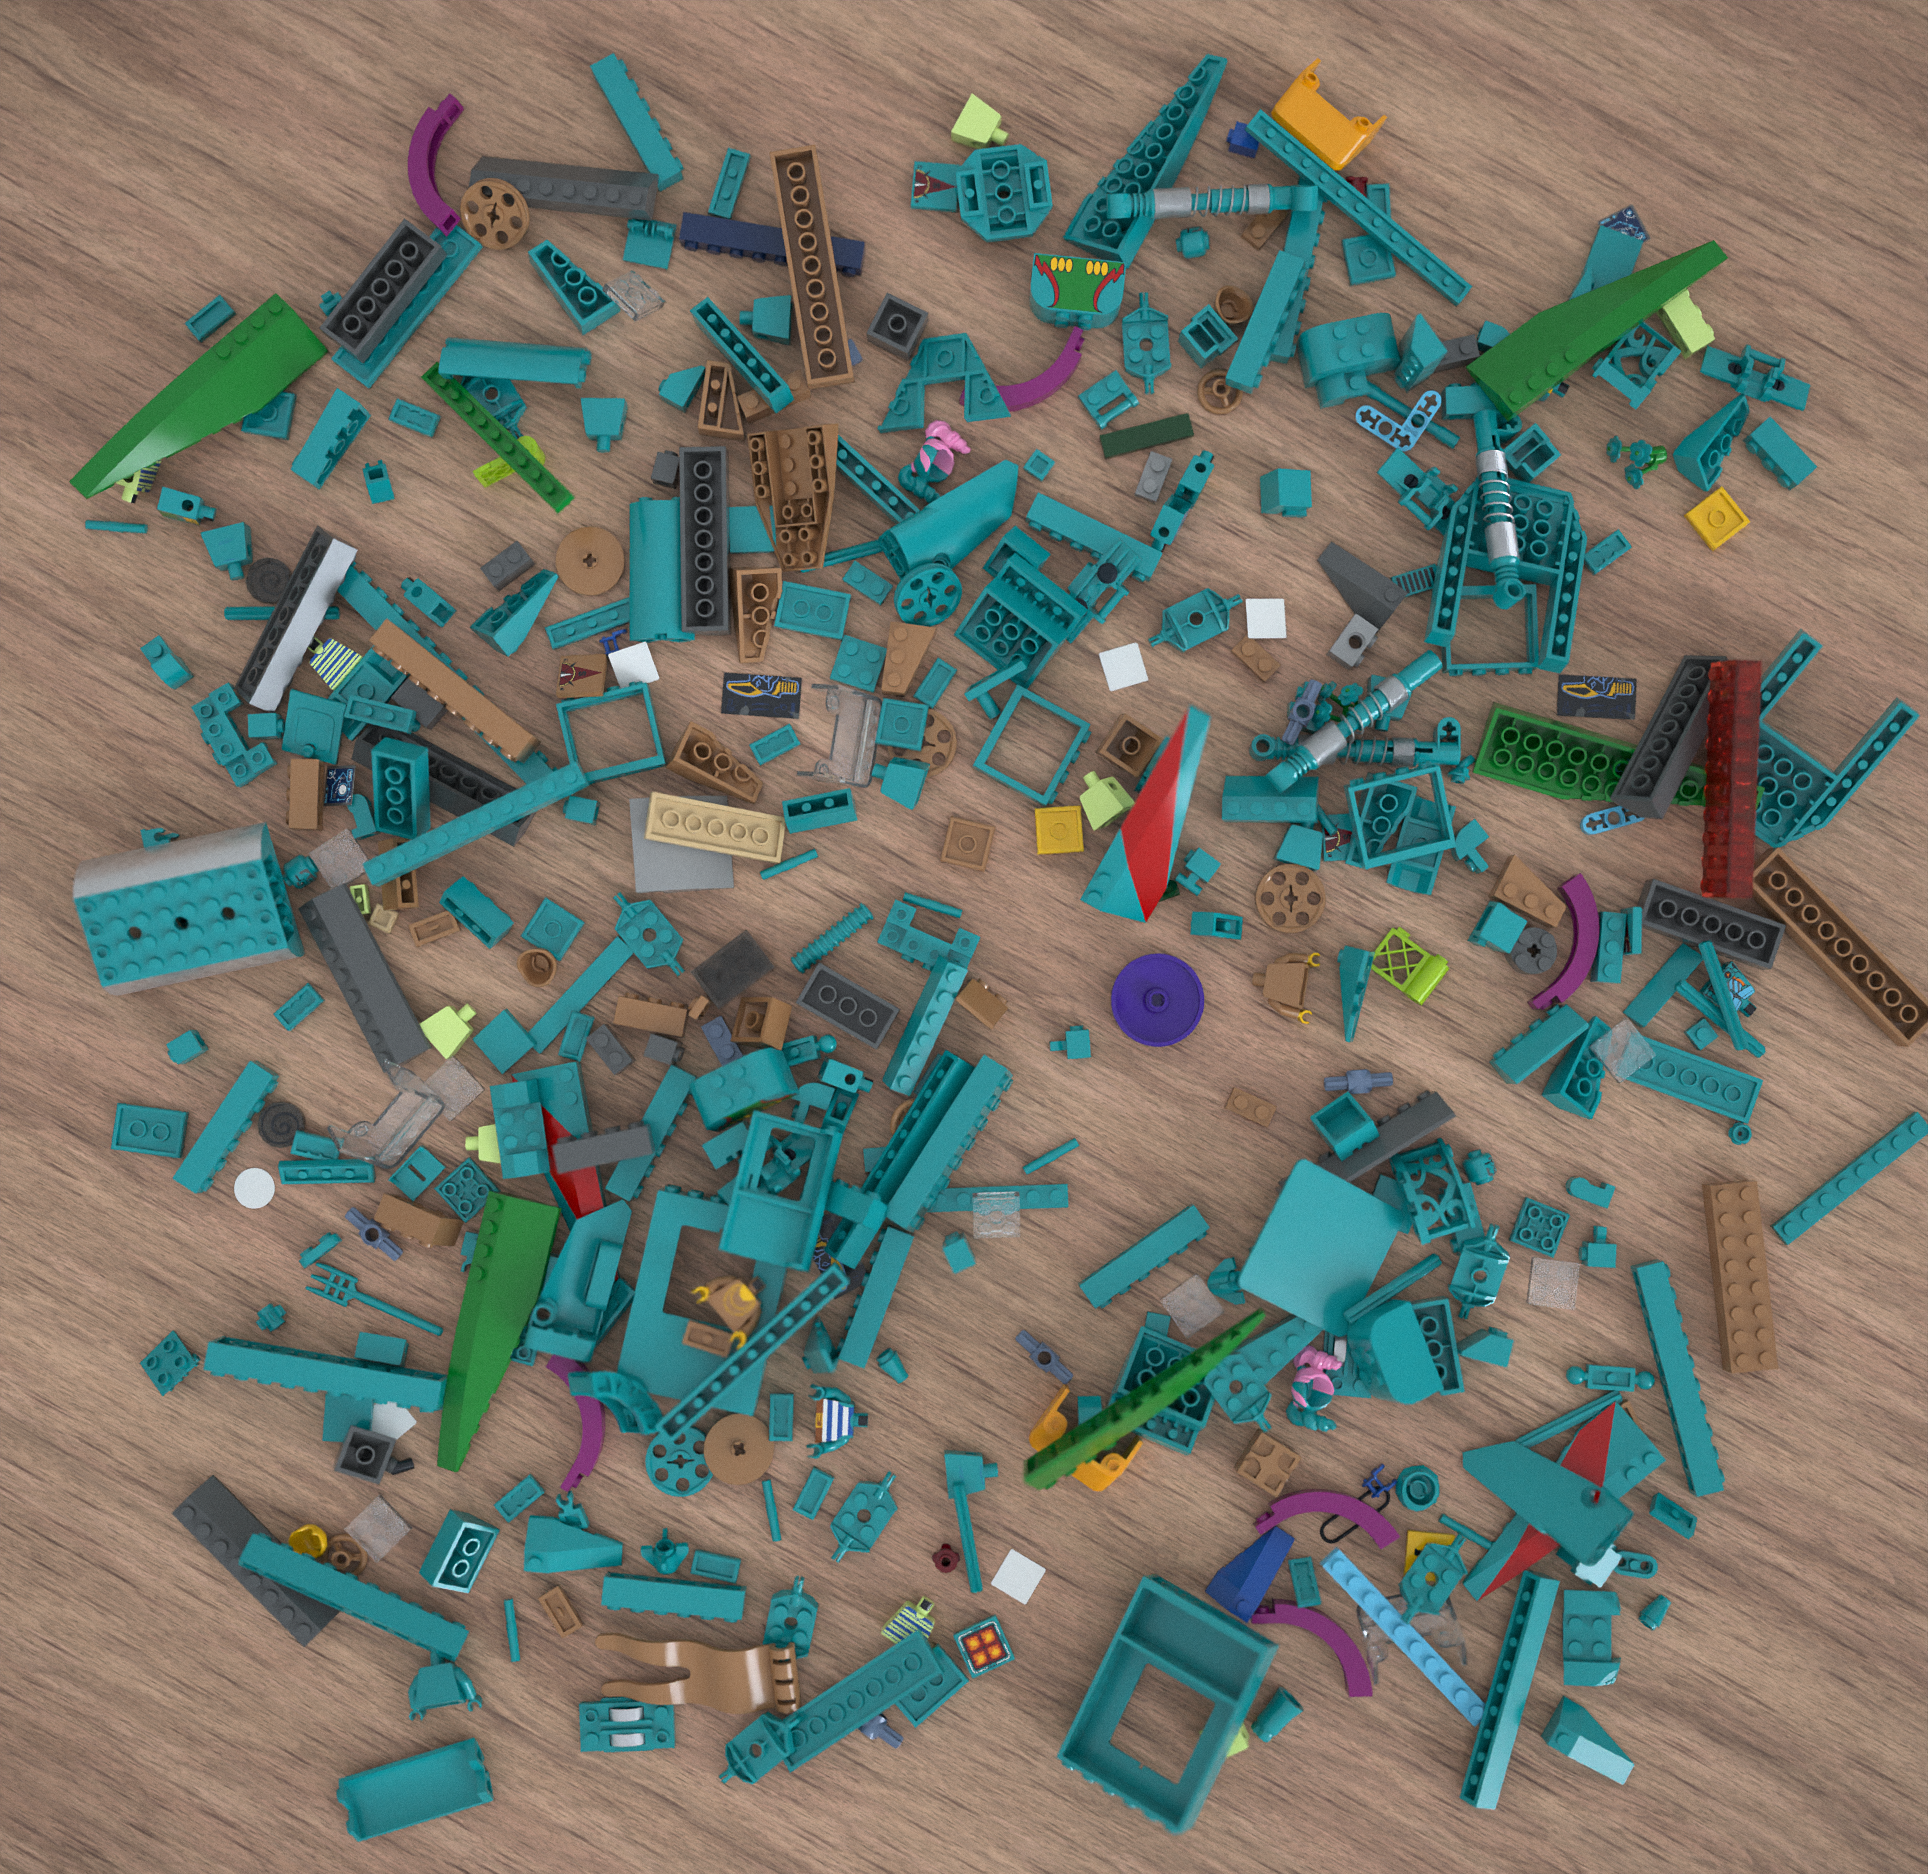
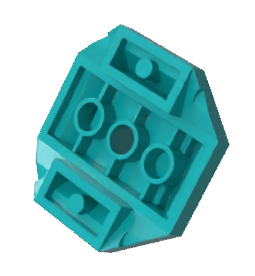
M1022 144L976 149L962 166L955 171L961 220L986 243L1033 237L1052 210L1053 204L1047 160L1036 155ZM1004 191L1007 192L1010 196L1003 199L1000 198L998 194Z

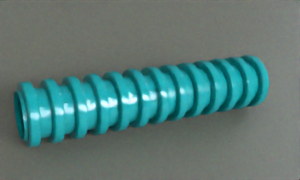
M860 903V907L853 908L854 911L852 913L848 912L847 917L843 916L841 922L838 920L836 922L837 925L830 926L831 929L829 931L825 930L824 935L820 934L819 939L815 938L813 940L814 943H809L807 948H802L803 951L801 953H796V957H791V962L800 973L804 974L806 968L810 969V965L817 964L816 961L818 959L822 960L823 955L827 956L829 950L832 952L834 950L833 947L840 946L839 943L841 941L845 942L846 937L850 938L851 933L855 934L857 932L856 929H861L863 924H868L867 921L869 919H874L865 904Z

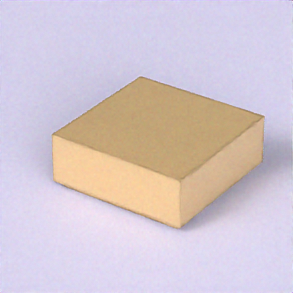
M377 903L367 924L390 934L400 913L394 910L383 911V905Z

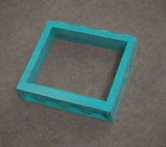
M1524 584L1525 596L1523 598L1525 600L1527 662L1451 664V646L1449 643L1447 647L1441 646L1442 673H1449V676L1452 677L1463 676V672H1472V676L1486 675V672H1495V675H1508L1509 671H1518L1519 675L1532 674V671L1537 669L1539 661L1536 584ZM1496 585L1463 586L1461 599H1493Z
M634 681L629 683V687L621 689L620 686L609 687L603 696L579 699L567 698L561 700L562 703L556 704L569 763L571 764L576 761L580 764L568 712L643 694L657 756L587 772L585 775L589 784L666 766L667 759L650 687L647 683Z
M1017 684L976 758L973 768L1046 807L1047 803L1053 804L1059 793L1055 791L1059 783L1064 784L1070 773L1066 770L1070 762L1075 764L1081 753L1077 750L1081 742L1086 744L1092 732L1088 730L1091 724ZM1022 697L1080 728L1044 796L986 765L989 756Z
M1431 761L1418 763L1417 768L1409 769V766L1395 769V773L1386 775V772L1373 774L1372 779L1363 780V778H1355L1349 780L1350 784L1343 785L1359 861L1364 869L1456 847L1440 765L1432 764ZM1429 774L1442 837L1367 855L1354 792Z

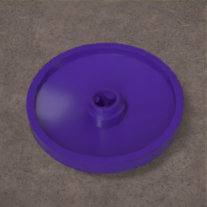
M1149 954L1133 960L1118 974L1111 991V1009L1120 1029L1132 1040L1153 1047L1169 1046L1186 1038L1198 1025L1204 1009V991L1197 974L1184 961L1167 954Z

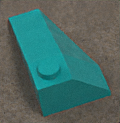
M543 569L522 584L520 592L504 597L503 600L505 602L494 610L491 607L486 610L470 626V629L496 652L509 657L518 650L519 645L525 640L559 576L554 572Z
M1368 772L1366 780L1372 779L1374 773ZM1396 781L1362 790L1358 813L1367 855L1382 851L1384 844L1397 830V826L1404 816H1407L1411 810L1418 787ZM1352 830L1345 864L1363 868L1360 865Z

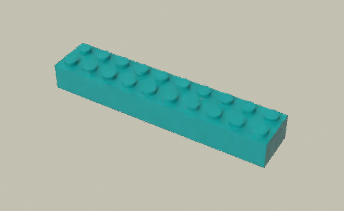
M226 1336L208 1342L203 1370L211 1371L210 1375L224 1377L225 1374L234 1375L236 1380L247 1381L248 1378L257 1379L259 1384L270 1385L272 1382L281 1383L280 1387L293 1389L295 1386L304 1387L303 1391L316 1393L318 1390L327 1391V1395L335 1397L346 1394L350 1395V1399L363 1401L364 1398L373 1399V1403L386 1405L388 1402L397 1403V1407L406 1409L416 1406L420 1407V1411L429 1413L443 1406L447 1374Z

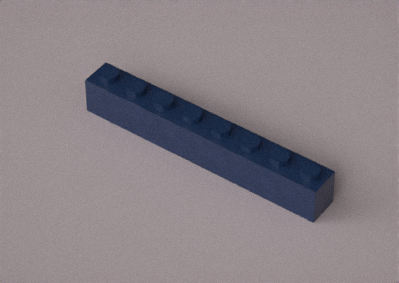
M683 212L679 241L684 249L688 251L706 250L707 253L712 255L725 253L736 259L749 257L753 261L761 263L768 260L774 261L779 266H788L782 228ZM831 236L836 271L841 272L847 277L861 276L866 251L865 242Z

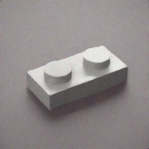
M1151 451L1134 496L1156 504L1172 459Z

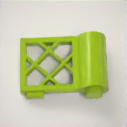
M522 436L517 439L542 465L545 463V454L534 438ZM501 457L473 471L475 477L485 488L515 472Z
M1392 927L1374 951V959L1377 956L1387 955L1389 968L1379 969L1372 964L1371 970L1403 992L1413 1002L1422 1006L1449 970L1447 966L1448 961L1438 954L1434 957L1408 939L1410 934L1401 927H1398L1397 930ZM1393 935L1401 940L1403 949L1389 951L1388 941ZM1405 943L1411 948L1406 949ZM1384 946H1386V952H1381ZM1417 951L1423 958L1418 964L1408 965L1406 952ZM1403 952L1405 965L1392 967L1390 954ZM1415 967L1410 974L1409 968ZM1406 968L1407 979L1401 985L1394 980L1392 970ZM1384 971H1389L1390 976L1384 973Z

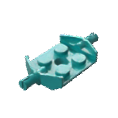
M1143 292L1139 293L1140 307L1122 318L1125 372L1133 377L1143 379L1145 394L1149 395V386L1150 394L1155 393L1154 378L1163 375L1171 369L1168 333L1169 317L1151 308L1148 301V292L1144 293V300ZM1147 340L1152 344V349L1143 351L1139 344Z
M463 376L461 385L499 423L510 431L516 439L518 437L515 433L518 434L519 438L523 435L517 424L527 406L511 380ZM490 389L498 391L497 397L493 400L486 398V393Z
M1207 588L1163 610L1161 631L1159 634L1148 638V641L1151 643L1152 648L1162 642H1167L1181 653H1184L1186 650L1224 631H1228L1229 610L1243 603L1239 594L1229 599H1223L1219 594ZM1191 614H1200L1202 623L1200 625H1193L1190 622Z
M619 892L617 895L623 901L621 902L615 895L613 899L622 908V912L614 929L647 969L667 965L674 971L677 977L681 974L676 967L681 973H684L685 970L676 959L681 949L683 938L651 900L630 903ZM647 929L656 931V938L651 942L645 941L643 938L644 931Z
M1490 1223L1485 1237L1463 1240V1249L1451 1284H1448L1450 1293L1462 1303L1458 1317L1462 1319L1463 1317L1468 1319L1471 1308L1486 1307L1495 1302L1510 1259L1509 1253L1496 1242L1495 1238L1500 1228L1496 1224ZM1482 1270L1486 1273V1276L1480 1280L1473 1277L1474 1273Z
M1231 1352L1202 1378V1382L1234 1424L1254 1421L1257 1422L1265 1433L1268 1431L1266 1427L1269 1430L1272 1427L1264 1417L1265 1409L1272 1394L1266 1389L1240 1352ZM1234 1380H1238L1241 1383V1389L1237 1393H1232L1229 1390V1385Z
M888 1471L882 1482L880 1481L879 1483L859 1481L831 1522L830 1528L839 1543L837 1550L831 1558L833 1560L836 1559L837 1563H840V1560L848 1551L869 1553L892 1515L897 1511L898 1506L889 1491L890 1485L897 1476L894 1473L892 1474L891 1471ZM861 1509H867L871 1513V1517L867 1521H861L858 1518V1512Z
M1457 1534L1452 1544L1447 1546L1427 1543L1399 1583L1400 1593L1407 1603L1406 1607H1408L1400 1619L1407 1625L1418 1612L1440 1615L1438 1612L1462 1576L1468 1574L1459 1554L1460 1548L1466 1541L1462 1535ZM1429 1572L1435 1575V1583L1431 1586L1425 1581L1426 1574Z
M795 1576L792 1589L780 1590L772 1595L762 1644L775 1643L776 1648H784L788 1646V1642H794L796 1659L806 1657L809 1654L819 1605L811 1595L803 1592L802 1588L805 1578L802 1576L799 1585V1576ZM793 1617L798 1623L796 1625H788L785 1619ZM790 1658L778 1660V1662H787Z
M766 1712L725 1745V1757L729 1766H727L728 1769L719 1775V1778L722 1779L721 1781L726 1783L733 1776H737L743 1782L753 1785L787 1756L792 1754L795 1749L791 1730L796 1724L801 1722V1717L797 1718L799 1714L795 1712L787 1720H782ZM754 1743L760 1745L762 1749L760 1756L753 1753L752 1746Z

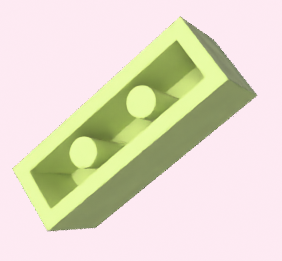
M1688 289L1656 312L1674 343L1681 350L1684 359L1707 347L1715 340L1713 329L1705 323L1701 317V310L1689 298Z

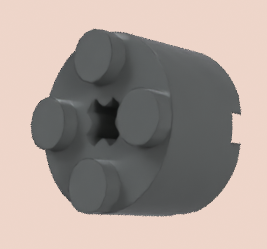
M1535 927L1522 930L1509 954L1505 953V958L1512 969L1520 974H1539L1549 970L1554 964L1557 957V945L1554 936L1547 931ZM1528 948H1532L1534 950L1533 955L1527 952Z

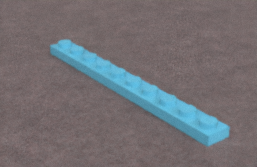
M1338 1547L1332 1550L1320 1562L1324 1569L1466 1719L1476 1727L1481 1722L1486 1704L1410 1623L1407 1625L1400 1619L1402 1615Z

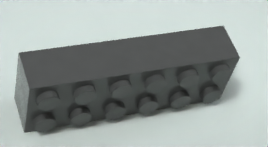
M404 218L319 329L329 339L361 363H364L447 256L441 245Z
M1656 879L1645 881L1637 907L1642 908L1643 929L1698 947L1699 943L1709 940L1713 943L1717 955L1760 970L1772 969L1786 928L1784 924Z

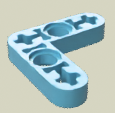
M1426 391L1403 425L1398 424L1370 405L1361 406L1357 410L1356 420L1362 427L1393 447L1399 448L1401 451H1408L1415 445L1439 409L1441 396L1437 391ZM1435 395V401L1438 403L1436 406L1431 405L1427 410L1432 412L1429 417L1424 411L1417 410L1419 405L1422 408L1425 407L1427 403L1425 400L1426 396L1431 397ZM1367 409L1370 410V416L1376 419L1377 415L1382 417L1376 423L1375 429L1370 427L1373 424L1370 420L1365 422L1361 420V411L1366 412ZM1416 414L1422 415L1425 419L1424 425L1418 428L1414 427L1411 423V418ZM1387 421L1392 425L1390 434L1383 435L1379 432V425L1382 422ZM1396 427L1401 429L1398 432L1400 436L1404 437L1406 434L1410 436V445L1405 444L1402 447L1399 445L1401 441L1395 437L1394 441L1389 439L1394 435Z
M1619 763V764L1616 766V768H1615V771H1616V772H1622V771H1618V770H1617V767L1620 766V763ZM1616 806L1584 816L1580 821V829L1584 834L1595 835L1640 822L1645 818L1640 816L1636 818L1635 815L1625 817L1624 813L1629 812V810L1624 808L1623 812L1622 806ZM1610 812H1615L1619 816V822L1616 825L1610 824L1607 817ZM1602 814L1603 824L1594 826V831H1592L1591 827H1586L1589 818L1593 822L1601 819L1599 815Z

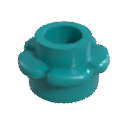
M1736 1122L1729 1129L1728 1135L1734 1144L1741 1145L1750 1141L1752 1132L1748 1125Z

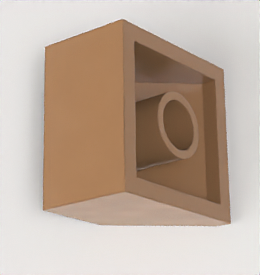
M1126 713L1120 714L1096 750V753L1116 767L1138 778L1163 739Z
M980 978L977 981L972 979L955 1001L991 1030L1008 1010V1007L1005 1006L1008 1001L998 993L993 996L987 991L990 987Z
M741 997L731 1042L759 1049L774 1048L782 1050L792 1006L773 997Z

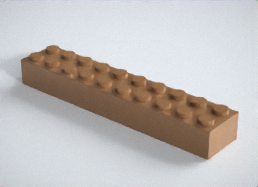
M816 145L769 152L809 390L853 383L855 380Z
M1779 847L1768 848L1736 880L1775 922L1786 925L1785 932L1897 1046L1909 1047L1928 1028V1000Z

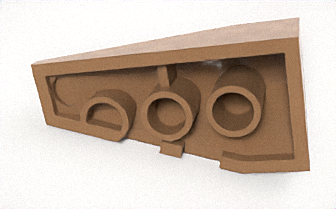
M780 567L729 568L730 592L739 663L763 662L772 621L776 616L777 603L782 594V570Z
M690 721L675 745L665 768L686 779L754 804L763 786V782L744 764H741L728 748L722 746L711 731Z

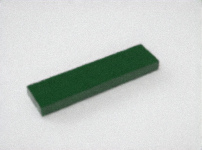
M1189 413L1103 434L1099 436L1104 458L1108 459L1194 437Z

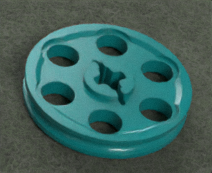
M939 563L924 564L914 568L901 579L894 593V606L905 623L931 627L946 620L956 610L962 597V585L954 571L948 566ZM942 572V576L939 579L932 580L934 574ZM921 579L917 586H910L913 580ZM955 585L951 592L944 593L948 586ZM905 599H912L909 605L901 606ZM939 605H945L941 612H935ZM924 611L922 617L914 619L917 612Z
M690 1426L683 1432L686 1438L681 1444L675 1441L670 1444L659 1433L648 1447L645 1459L647 1474L654 1486L665 1494L675 1497L693 1495L702 1490L713 1476L710 1470L705 1477H700L696 1473V1467L699 1464L706 1466L707 1464L704 1459V1453H697L694 1450V1443L697 1441L704 1442L706 1434L693 1426ZM658 1444L666 1448V1455L663 1457H657L654 1454L653 1449ZM679 1455H682L683 1459L688 1460L683 1464V1467L674 1461L678 1459ZM657 1469H666L668 1471V1478L662 1481L657 1479L655 1475ZM679 1478H686L689 1481L690 1485L687 1490H680L677 1487V1480Z

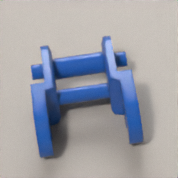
M627 629L612 632L613 636L607 638L603 636L599 640V643L604 645L606 651L604 654L608 656L610 653L619 651L616 641L617 636H621L622 633L626 634ZM613 640L615 650L610 651L608 642Z
M1383 1463L1379 1465V1468L1371 1471L1372 1475L1368 1479L1365 1478L1363 1480L1362 1486L1369 1488L1373 1493L1372 1498L1380 1497L1379 1494L1382 1491H1389L1398 1482L1396 1479H1393L1392 1483L1383 1485L1380 1482L1377 1474L1385 1467ZM1373 1480L1380 1486L1379 1489L1376 1490L1371 1484Z

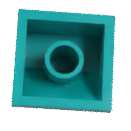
M1014 526L1002 537L983 566V569L995 578L1006 561L1016 552L1040 571L1051 554L1017 526Z
M1489 1326L1488 1330L1479 1329L1456 1344L1458 1354L1461 1356L1507 1368L1514 1340L1507 1337V1332Z

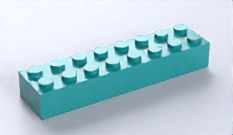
M983 1055L891 1199L884 1216L912 1233L915 1230H920L926 1220L924 1215L928 1209L931 1211L938 1202V1198H936L940 1190L944 1191L951 1181L949 1176L952 1171H957L963 1162L961 1157L966 1150L970 1151L975 1144L976 1139L974 1137L978 1130L982 1131L988 1123L987 1116L991 1111L994 1112L1001 1102L999 1097L1003 1091L1007 1092L1013 1083L1011 1079L1013 1074L1007 1068L988 1056Z

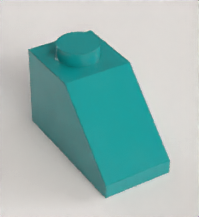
M700 365L670 374L667 380L663 379L658 388L661 400L686 413L705 379L706 368Z
M1192 911L1190 935L1241 940L1243 917L1216 912Z
M837 1087L820 1129H825L827 1125L839 1128V1132L844 1135L859 1094Z

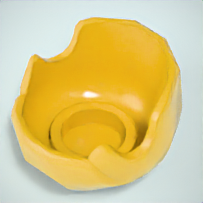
M306 1524L296 1529L288 1539L289 1546L294 1548V1552L301 1555L302 1553H307L315 1559L325 1553L328 1544L326 1533L314 1524Z

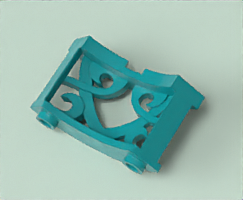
M1642 322L1623 336L1604 359L1601 357L1591 368L1595 371L1592 376L1596 378L1600 375L1631 399L1629 405L1636 410L1656 385L1657 381L1654 380L1656 375L1658 377L1662 376L1681 353V350L1645 322ZM1639 327H1642L1651 334L1647 346H1642L1645 342L1644 333L1639 340L1634 339V333ZM1658 339L1670 350L1653 346L1655 340ZM1625 342L1626 348L1619 349L1620 346ZM1641 356L1639 369L1643 376L1638 374L1626 376L1621 365V358ZM1647 363H1652L1653 367H1649Z
M1442 1138L1436 1139V1143L1400 1154L1396 1153L1389 1158L1392 1174L1402 1194L1405 1193L1408 1202L1411 1203L1407 1205L1415 1235L1422 1245L1430 1243L1431 1239L1469 1227L1471 1229L1476 1227L1474 1219L1477 1218L1476 1210L1473 1205L1469 1204L1460 1175L1452 1159L1453 1152L1450 1144L1445 1145ZM1440 1155L1441 1161L1435 1162L1433 1156ZM1430 1158L1428 1164H1424L1423 1160ZM1446 1166L1448 1172L1442 1170V1168ZM1417 1171H1420V1173H1421V1178H1420V1180H1419V1181H1413L1410 1176H1412V1175L1418 1176V1172H1417ZM1426 1173L1433 1174L1448 1183L1444 1198L1439 1205L1428 1195H1416L1415 1191L1423 1185ZM1455 1190H1456L1458 1199H1452ZM1424 1202L1431 1204L1435 1211L1432 1213L1431 1207L1427 1211L1423 1210L1422 1204ZM1459 1208L1463 1219L1448 1223L1444 1216L1445 1211L1450 1217L1455 1218L1456 1215L1453 1213V1209ZM1440 1219L1443 1224L1442 1226L1428 1230L1429 1227Z
M575 1371L568 1373L570 1394L572 1396H589L605 1404L615 1416L621 1433L648 1435L659 1432L655 1425L663 1417L657 1402L653 1401L647 1393V1390L635 1380L613 1372Z

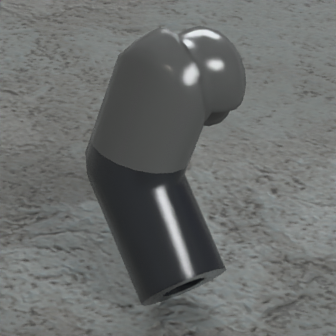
M390 1456L385 1471L391 1475H397L415 1468L412 1458L399 1461Z

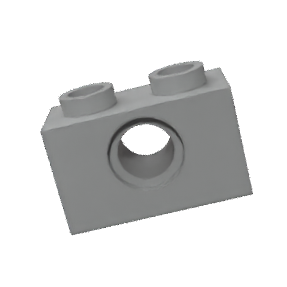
M1355 614L1326 655L1347 670H1350L1353 665L1358 667L1365 657L1362 652L1366 647L1370 649L1378 637L1375 634L1378 628ZM1349 639H1357L1360 644L1359 648H1352L1349 645Z

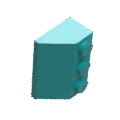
M450 1509L419 1574L433 1587L469 1593L500 1529L469 1513Z

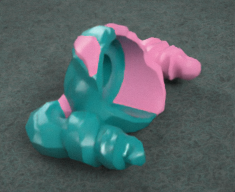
M936 420L928 425L925 430L926 442L923 444L914 462L904 466L898 475L901 487L913 492L915 496L919 499H924L929 504L941 496L928 483L946 480L952 473L954 456L950 449L953 448L961 454H967L971 451V448L967 446V442L956 431H952L948 423ZM913 472H914V473H917L918 476H917V477H913V476H912V473H913Z
M1307 1345L1293 1358L1297 1373L1291 1386L1293 1400L1288 1404L1286 1414L1288 1420L1294 1425L1305 1426L1307 1429L1314 1431L1320 1429L1327 1432L1329 1429H1336L1337 1425L1332 1419L1318 1415L1317 1411L1323 1409L1332 1401L1334 1387L1328 1375L1322 1370H1337L1342 1366V1361H1338L1336 1357L1328 1355L1321 1350L1317 1351L1313 1346Z

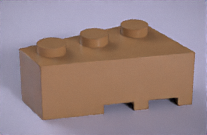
M707 360L698 422L699 435L745 441L730 363Z
M890 622L881 688L882 694L906 696L937 633L936 627Z
M1515 854L1508 856L1488 898L1504 904L1508 908L1549 929L1557 927L1567 907Z
M387 1193L383 1194L374 1220L382 1223V1228L390 1231L399 1230L402 1237L408 1239L417 1238L420 1240L419 1244L432 1248L433 1245L455 1246L464 1222L460 1218L446 1217L442 1211L436 1210L435 1212L423 1207V1204L396 1194Z

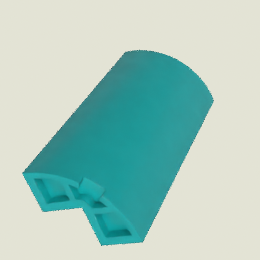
M448 337L445 340L446 347H442L438 373L443 379H453V375L574 384L576 388L581 389L582 382L586 381L587 365L591 364V351L583 347Z
M641 497L639 502L630 503V641L646 643L661 640L677 643L695 640V634L682 632L680 497H672L671 500H653L650 497Z
M476 1739L464 1740L340 1778L336 1796L338 1802L342 1803L349 1813V1820L346 1821L348 1834L360 1842L494 1801L489 1771L485 1770L483 1765L485 1758Z

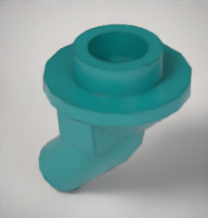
M1468 755L1461 760L1459 765H1456V768H1451V771L1447 773V776L1451 778V782L1464 784L1465 781L1470 780L1467 767L1475 762V758L1472 755Z

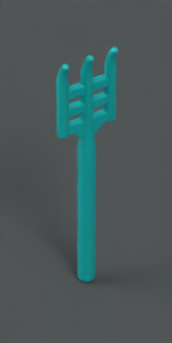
M316 1263V1266L331 1273L329 1279L313 1274L310 1276L326 1284L324 1291L309 1286L305 1287L306 1290L346 1307L348 1300L355 1298L364 1304L437 1336H441L443 1333V1328L365 1293L358 1292L355 1286L358 1278L329 1265ZM336 1275L341 1277L339 1283L334 1282ZM346 1280L350 1281L348 1288L343 1286ZM331 1287L336 1289L333 1295L329 1294ZM341 1291L345 1293L343 1299L338 1298Z

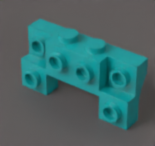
M228 682L209 693V697L193 705L191 708L201 724L199 726L203 731L201 733L203 740L207 745H211L214 750L212 753L213 758L219 765L222 764V766L226 767L235 785L241 788L263 772L277 765L278 762L272 758L268 751L269 747L264 742L252 749L249 748L232 716L228 714L244 704L234 692L233 684Z
M895 899L877 943L901 953V958L908 962L914 963L915 960L922 962V968L932 971L939 955L955 960L966 968L968 967L981 937L959 928L952 944L911 927L910 924L917 909Z

